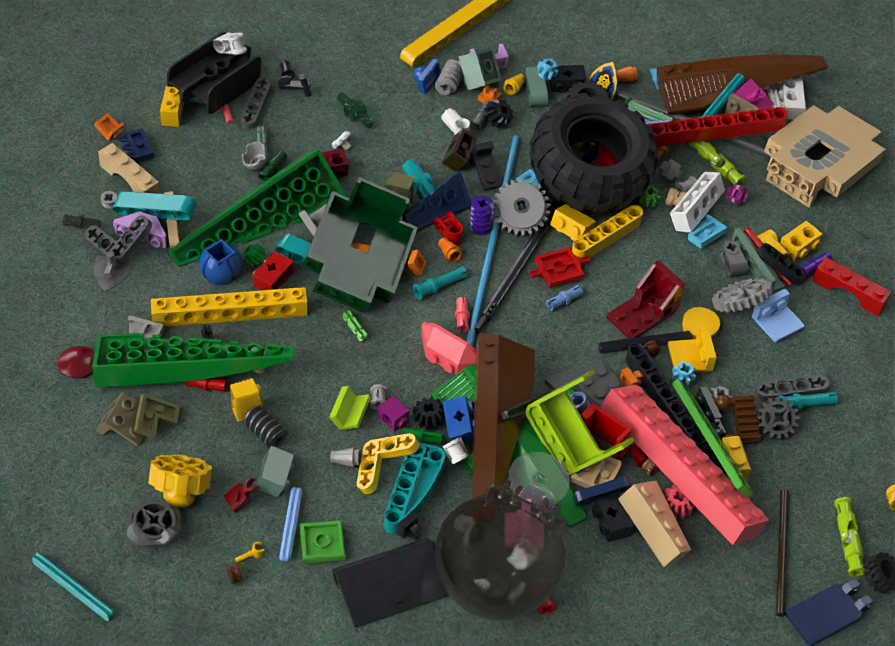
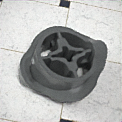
M149 501L136 506L128 515V539L135 545L148 548H157L174 542L178 538L181 529L179 509L176 506L159 501ZM140 520H142L144 524L141 530L137 526V523ZM166 520H168L171 524V526L167 529L164 525Z

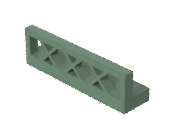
M740 228L735 229L732 241L739 244L748 262L749 270L754 277L764 278L765 280L769 279L774 291L772 294L783 290L785 286L771 266L765 263L757 254L758 249L747 235L743 234Z

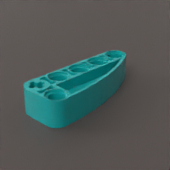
M419 442V449L415 453L405 455L384 514V529L386 532L397 534L398 523L411 512L418 515L426 505L444 470L446 454L442 448Z

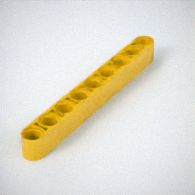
M473 0L405 47L400 54V59L416 68V65L423 63L428 59L427 57L433 56L440 51L439 49H443L451 43L450 41L453 42L462 33L474 27L473 25L480 23L485 19L484 17L487 18L510 0Z

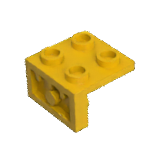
M700 327L699 335H696V339L668 342L673 367L678 366L681 361L682 363L689 362L693 368H696L695 373L713 371L716 353L708 327Z

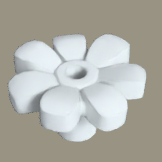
M349 131L343 132L337 140L333 141L332 147L335 149L342 145L347 150L351 146L347 141L351 133Z

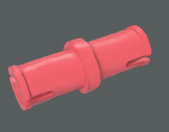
M459 297L456 300L457 310L455 312L457 331L460 333L462 327V333H466L469 330L468 319L470 318L468 299L464 297L463 303V297Z

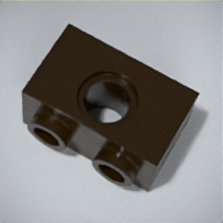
M462 128L452 138L442 163L455 172L459 171L468 162L478 137Z

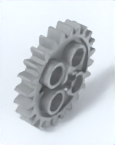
M750 278L749 280H742L739 283L735 282L733 285L729 284L728 287H723L722 290L717 291V294L713 295L712 302L714 309L717 311H742L746 307L757 306V303L764 302V299H769V296H772L774 291L769 279L756 278L752 280Z

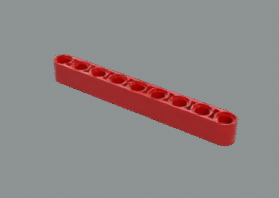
M782 107L652 123L646 124V126H651L656 139V147L779 131L786 126L787 110Z

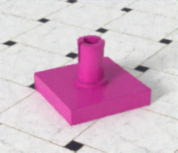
M752 79L748 80L734 93L758 107L759 110L768 109L774 104L765 91L763 92V89L759 88Z

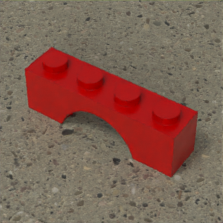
M827 257L816 268L812 281L827 290L839 287L850 291L858 298L861 308L876 316L881 314L891 295V291Z

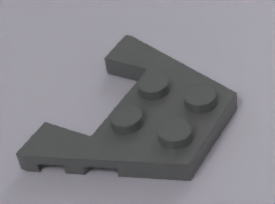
M601 362L545 379V384L552 390H555L594 369L595 374L574 387L583 392L587 399L600 408L611 389L627 386Z

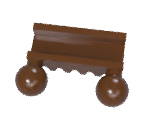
M720 395L716 399V406L720 410H727L730 406H733L737 436H740L742 444L759 443L761 435H759L758 419H756L755 397L751 395L730 398L727 395ZM726 433L722 438L735 435L733 433Z

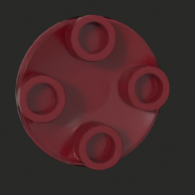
M73 346L66 349L58 358L60 373L72 378L89 377L91 372H93L92 366L95 352L85 346Z

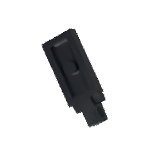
M706 386L700 387L695 399L719 438L726 434L720 421L722 416Z

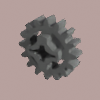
M777 396L774 402L769 398L767 399L768 404L763 402L761 404L763 409L756 411L760 414V416L756 417L760 421L758 427H763L762 434L769 433V439L775 436L776 440H780L781 435L786 439L788 438V433L792 435L795 432L793 428L799 426L795 423V421L800 419L799 416H795L798 409H792L791 407L794 403L787 404V398L780 401L779 396ZM772 406H780V407H783V408H782V409H776L775 407H772ZM781 413H783V414L780 416L781 418L779 419V421H778V422H775V423L773 424V422L775 421L774 419L776 418V416H777V415H780ZM788 413H789V416H790V422L788 421V418H787V414H788ZM765 415L768 417V423L765 421ZM773 428H780L783 431H775Z

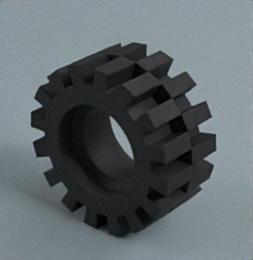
M878 553L865 560V564H863V568L866 569L863 571V574L867 575L865 580H869L870 583L868 585L870 587L874 586L873 590L879 591L881 594L895 589V558L893 556L890 557L889 553Z

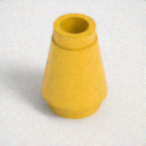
M518 74L506 80L503 86L504 91L508 95L517 94L526 81L525 76Z

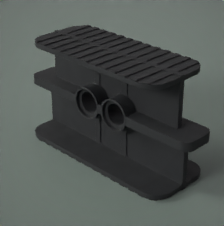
M220 32L203 45H200V47H197L173 63L167 71V86L180 90L181 102L186 103L193 97H197L207 103V112L209 114L217 112L225 104L246 92L261 76L262 60L259 56L249 60L251 57L250 46L245 45L244 47L247 48V51L237 55L218 53L213 46L214 40L226 34L225 32Z

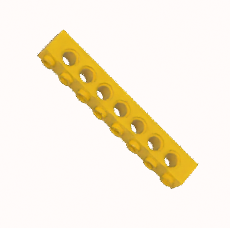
M306 288L151 299L152 321L164 324V327L307 316Z

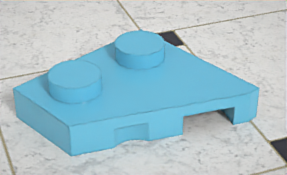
M706 213L693 231L689 232L688 240L701 249L726 234L727 226Z

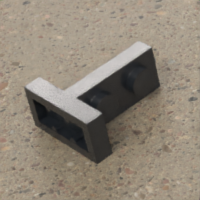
M492 141L475 144L469 157L470 163H475L484 191L502 186L492 156L494 148Z

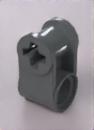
M735 241L725 242L723 246L724 251L720 254V260L727 276L748 273V262L739 244Z

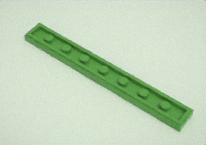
M676 379L672 385L734 486L747 498L753 494L751 487L690 389L680 380Z

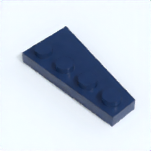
M461 171L454 173L402 215L404 222L410 223L419 229L433 223L434 218H441L446 216L448 212L455 213L471 206V200Z

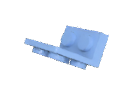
M786 289L769 296V299H764V302L757 303L758 305L754 307L752 314L755 322L775 343L802 330L805 326L786 306L790 295Z

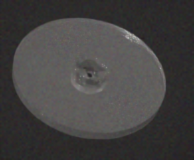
M531 452L518 457L513 462L508 474V483L511 491L520 501L523 502V499H531V506L548 507L557 504L565 497L569 488L570 478L566 467L557 458L546 453ZM536 477H540V480H542V482H538V479H536Z

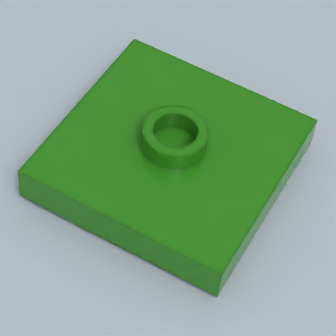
M342 520L300 524L303 564L345 560Z

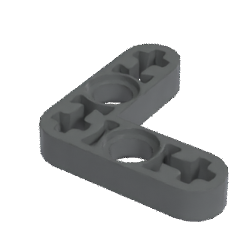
M144 215L136 217L117 241L97 226H90L85 232V237L104 254H107L109 251L114 252L115 262L121 264L129 258L150 232L152 222ZM94 233L100 236L99 240L93 236ZM134 235V241L127 244V239ZM110 240V246L103 249V244Z

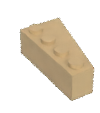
M657 481L634 484L618 499L663 567L676 564L691 551Z

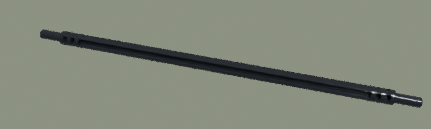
M594 143L589 146L581 160L591 164L598 154L599 144ZM556 201L553 202L548 210L550 214L545 215L548 218L547 222L542 221L544 226H538V231L533 233L480 314L481 318L474 327L476 333H480L487 321L491 320L550 228L555 210L565 205V202L562 201L560 204Z

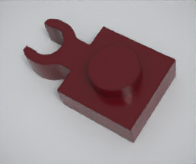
M249 477L245 480L244 485L237 483L224 495L233 512L240 511L251 501L249 495L259 490L260 486L256 484L251 487L256 479Z

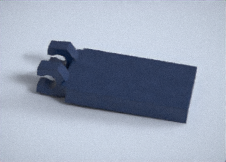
M853 579L844 586L836 583L785 610V616L806 644L813 646L859 622L862 619L863 612L871 608L870 604L873 603V600L867 595L855 603L851 595L858 592L857 588L860 587V584L856 579Z

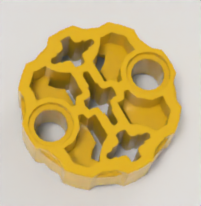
M179 454L156 456L155 460H151L148 482L161 492L182 496L199 495L205 493L206 489H209L212 467L199 458Z

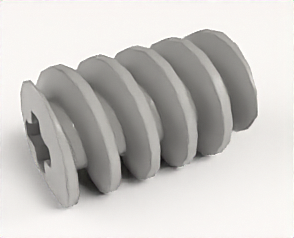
M451 59L444 65L435 83V88L440 94L449 95L457 90L464 76L459 61Z

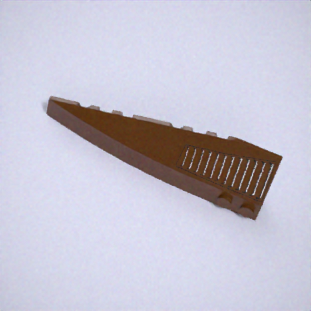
M813 55L726 57L657 67V86L666 111L670 115L706 109L708 105L717 99L738 73L745 77L744 82L738 89L748 80L752 79L759 88L764 90L770 88L771 84L777 83L780 85L785 83L787 79L792 78L795 80L800 78L802 74L810 75L826 70L828 66L823 56Z

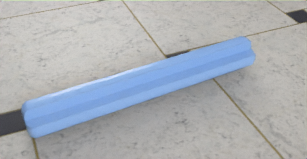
M293 487L291 489L279 555L281 561L291 560L302 498L301 488Z

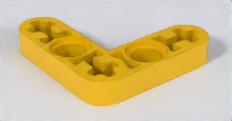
M403 434L368 441L362 450L357 486L362 493L371 494L377 489L382 459L415 453L420 446L417 438L413 434ZM391 444H395L393 449L387 450ZM370 464H374L372 469L366 470Z

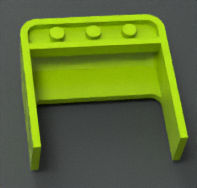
M594 369L539 398L526 408V416L564 476H569L613 455L634 442L632 437L607 450H601L568 395L567 389L595 374Z

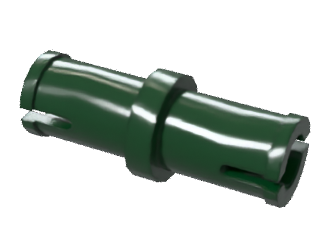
M279 150L272 159L267 161L266 166L258 174L259 179L265 182L274 172H278L280 165L287 159V154Z

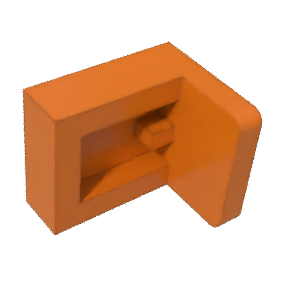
M109 113L94 124L107 140H110L112 137L118 138L123 133L122 129L125 125L123 122L118 124Z

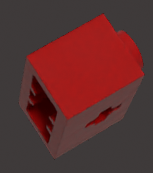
M275 251L265 259L260 268L253 272V286L261 291L279 289L294 273V261Z

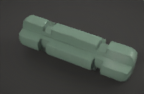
M258 126L257 142L264 144L268 151L266 127Z

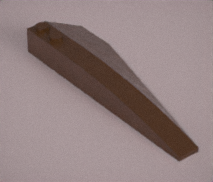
M479 333L476 343L471 520L492 521L525 415L522 414L505 421L502 419L501 411L530 399L535 383V350L503 336Z

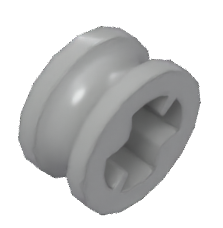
M112 191L104 192L101 195L102 206L111 209L117 199V194Z

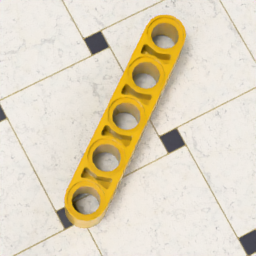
M636 205L629 206L573 242V254L577 258L587 255L591 258L634 231L641 224L642 208Z

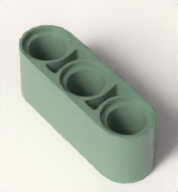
M537 66L525 67V83L529 103H531L529 105L547 106L548 92L545 80L537 73Z

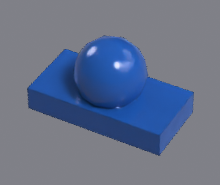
M433 59L427 67H418L414 71V78L418 82L419 92L423 94L429 90L441 73L437 59Z

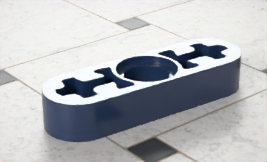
M623 476L579 490L572 496L576 506H583L594 502L596 497L619 492V494L626 492L632 487L629 476Z

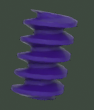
M476 196L471 202L470 227L472 233L483 236L489 234L492 230L494 202L487 196Z

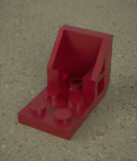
M658 260L652 264L637 285L635 296L609 312L606 318L627 338L640 337L678 310L685 283Z

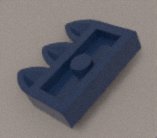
M143 128L124 133L118 138V141L125 143L122 149L129 151L126 155L131 159H136L137 162L155 157Z

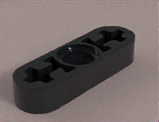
M763 243L757 250V254L765 263L791 283L798 285L806 277L803 269L770 244Z

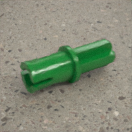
M404 427L403 434H413L421 443H442L443 434L424 431V428L420 430Z

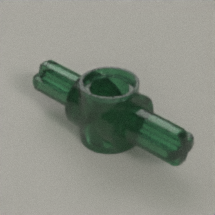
M339 93L336 98L344 106L345 116L349 117L350 121H360L366 128H372L374 121L367 115V108L362 100L350 99L345 93Z

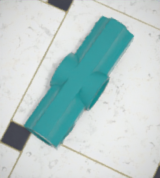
M409 159L402 165L403 172L414 177V192L419 193L422 199L435 189L430 174L424 173L416 160Z

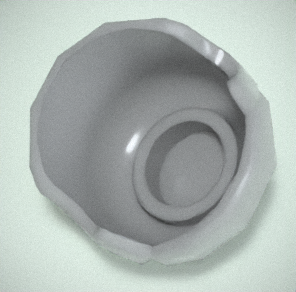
M261 142L248 144L246 146V153L242 154L243 165L250 170L263 168L269 159L268 151Z

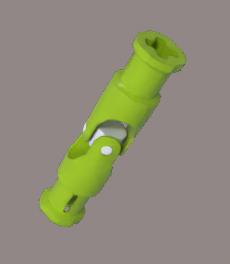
M698 141L688 143L690 147H694L698 151V154L704 160L711 161V166L724 179H728L733 186L734 184L744 185L747 177L741 175L737 168L720 153L718 155L715 147L709 142Z
M849 497L838 498L834 501V506L838 512L837 522L845 560L848 561L849 565L848 574L850 577H862L865 575L863 571L866 569L863 568L864 554L856 517L851 508L852 500Z

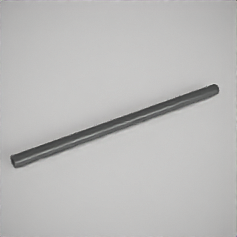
M619 89L616 91L615 98L626 101L630 97L632 101L664 113L673 118L674 121L691 119L680 113L668 115L665 107ZM738 136L721 138L724 141L771 159V156L764 152V146Z

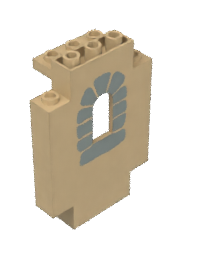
M813 105L768 139L764 152L771 156L767 167L769 172L766 181L807 207L813 205L817 193L821 189L837 198L881 162L886 149L878 145L877 142L882 132L840 106L827 114ZM819 142L832 150L820 160H812L805 155V152Z

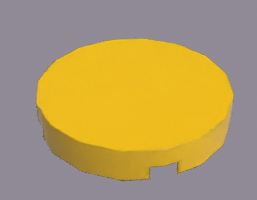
M694 307L684 314L682 327L684 331H690L691 338L696 339V335H699L700 327H708L712 339L713 336L718 334L720 320L715 312L710 309Z

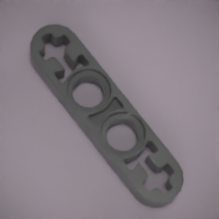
M261 77L256 80L241 115V126L243 128L253 129L256 127L271 91L270 79ZM255 96H262L263 98H261V99H255L254 97H255ZM250 108H257L258 110H256V111H251V110H249V109H250Z
M823 375L762 382L757 385L755 395L759 400L767 401L769 398L774 400L778 395L785 397L793 396L795 393L801 395L820 394L827 391L830 383L828 378ZM797 385H804L806 390L798 389ZM785 387L788 392L783 393L778 388Z

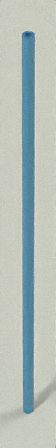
M514 135L501 187L505 189L504 183L510 184L520 137ZM494 218L466 339V342L472 347L476 334L474 327L479 321L500 224H496L498 218Z

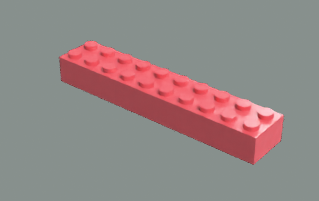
M637 385L611 389L601 408L632 428L630 437H633L637 446L732 545L758 538L769 522V519L761 509L757 508L750 501L749 497L747 498L736 489L733 482L722 472L721 468L716 466L709 459L708 455L702 452L695 442L682 432V429L669 418L668 414L663 412L656 405V402L650 399L643 389Z

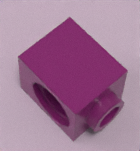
M392 396L378 406V418L395 432L397 429H402L408 424L409 410Z

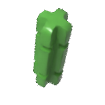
M351 310L344 311L343 319L346 323L348 322L347 325L357 335V339L360 342L367 340L368 333L363 329L364 327L354 316Z

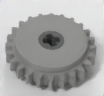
M518 178L517 183L511 180V185L504 183L505 189L499 188L500 194L495 193V198L498 200H493L496 205L494 206V212L497 213L493 217L498 218L497 225L502 223V230L508 229V234L513 231L514 236L521 233V236L524 237L525 232H527L530 236L532 230L536 232L538 231V226H544L542 221L547 222L548 220L545 215L550 214V211L546 210L550 208V204L546 203L549 197H544L546 191H540V185L535 187L534 181L528 184V179L524 183L521 182L520 178ZM520 204L524 205V209H522V211L518 210Z

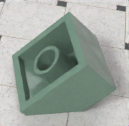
M492 47L459 57V64L468 90L502 80Z

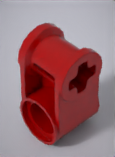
M448 212L446 216L433 219L435 229L444 238H447L457 246L463 242V225L452 212Z

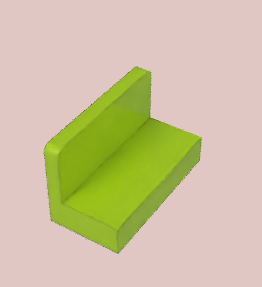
M342 386L329 418L338 429L358 428L371 397L368 394L356 396L349 386Z

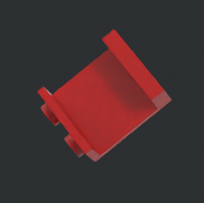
M594 403L581 414L590 433H594L612 446L631 438L632 428ZM626 447L613 454V458L623 460L629 450Z

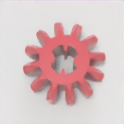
M673 484L671 489L666 488L663 495L675 518L679 515L683 520L685 515L690 516L695 505L679 488Z

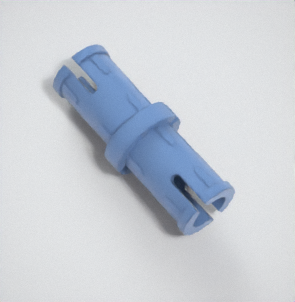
M579 285L567 291L563 290L559 292V295L547 300L546 305L548 308L552 307L550 310L554 311L558 307L568 305L572 300L583 296V290Z

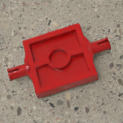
M570 247L535 257V262L539 269L529 271L531 279L542 276L549 288L584 279V272L581 269V265L590 263V258L588 255L577 258Z

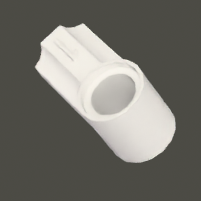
M451 108L445 110L442 120L454 132V136L462 128L470 132L469 120L461 118Z

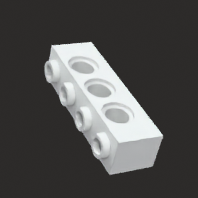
M802 75L795 80L792 78L787 79L785 83L780 85L776 83V87L779 88L778 95L781 106L787 110V119H796L806 109Z
M704 172L671 211L670 215L676 231L692 232L723 194L725 188L720 173Z

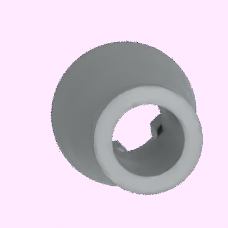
M352 447L331 451V463L350 467L360 465L361 450Z

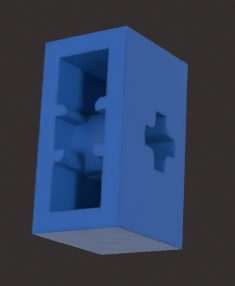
M465 395L444 401L443 407L449 439L453 441L461 437L463 442L473 440V401H470Z

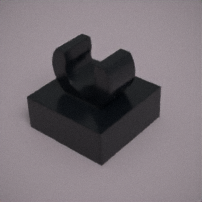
M411 512L398 523L397 534L402 539L409 535L413 540H416L421 536L419 533L421 527L418 525L419 516Z

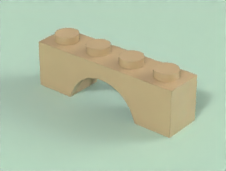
M111 143L98 151L100 166L110 175L115 173L121 175L128 182L133 192L160 194L159 181L116 145Z

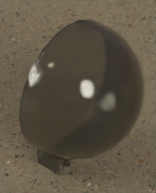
M508 479L502 488L490 483L483 495L465 501L455 508L442 523L435 546L437 574L446 593L458 606L470 614L497 621L518 619L542 606L557 588L565 564V548L561 534L565 529L567 519L558 515L562 505L557 503L553 512L546 510L550 504V499L545 497L541 506H538L520 497L524 488L521 485L516 488L514 494L509 492L508 490L512 482Z

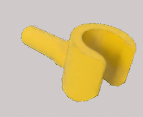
M255 542L251 551L235 558L236 562L238 563L249 557H262L265 549L256 550L261 548L262 543Z

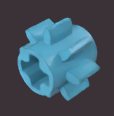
M548 58L544 59L543 62L539 61L537 73H539L542 79L551 80L552 76L556 77L558 65H556L554 60Z
M680 361L678 366H674L672 369V380H680L689 386L690 381L694 382L696 378L694 374L696 368H693L689 362L682 363Z

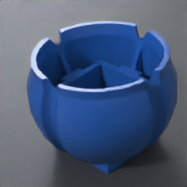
M221 239L206 247L202 252L199 260L200 271L209 283L227 285L231 283L232 279L237 280L243 267L242 257L234 246L225 243ZM218 257H225L219 262L215 259Z

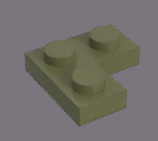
M143 393L140 396L134 432L153 438L156 436L158 421L175 426L178 422L180 405Z

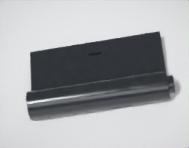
M427 537L332 569L334 581L337 588L341 589L354 627L451 595L435 553L437 548L433 540L430 541Z

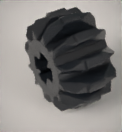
M496 98L491 100L484 109L486 111L485 116L488 117V122H491L492 127L502 128L507 126L514 118L513 110L510 108L511 104H507L506 99Z
M431 396L427 400L423 397L422 402L417 401L416 406L413 407V419L415 423H418L419 428L425 426L426 430L429 427H433L436 430L437 425L442 426L443 420H445V413L440 399L434 400Z

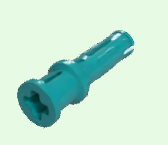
M462 266L435 279L428 278L426 282L414 284L413 292L419 300H422L424 296L431 293L435 294L440 288L468 277V273H463L467 270Z
M836 392L811 395L795 393L793 396L785 397L778 395L780 401L787 398V404L793 402L794 404L791 408L798 409V411L803 407L837 404L838 402Z

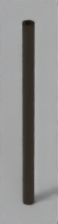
M787 489L780 491L776 616L780 617L785 616L789 491Z

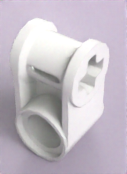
M226 33L216 38L213 42V46L218 53L237 55L247 51L242 40L243 33Z
M461 437L443 446L452 464L469 456Z

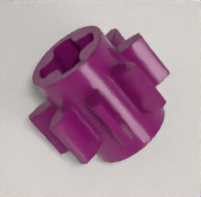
M734 184L733 188L729 187L726 193L729 196L728 201L741 205L742 201L746 202L749 196L746 193L747 188Z

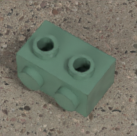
M273 446L269 448L264 457L256 485L260 486L259 490L276 497L279 496L282 490L286 491L290 482L287 477L294 468L292 463L293 454Z

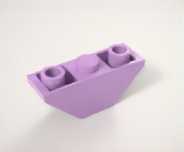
M137 212L113 221L114 233L121 237L136 217L144 215L152 222V229L142 242L157 248H167L166 234L156 216Z

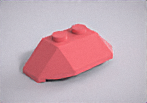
M427 322L422 324L421 337L425 357L430 362L437 363L448 373L452 372L455 375L466 367L475 364L476 349L468 342L437 324Z

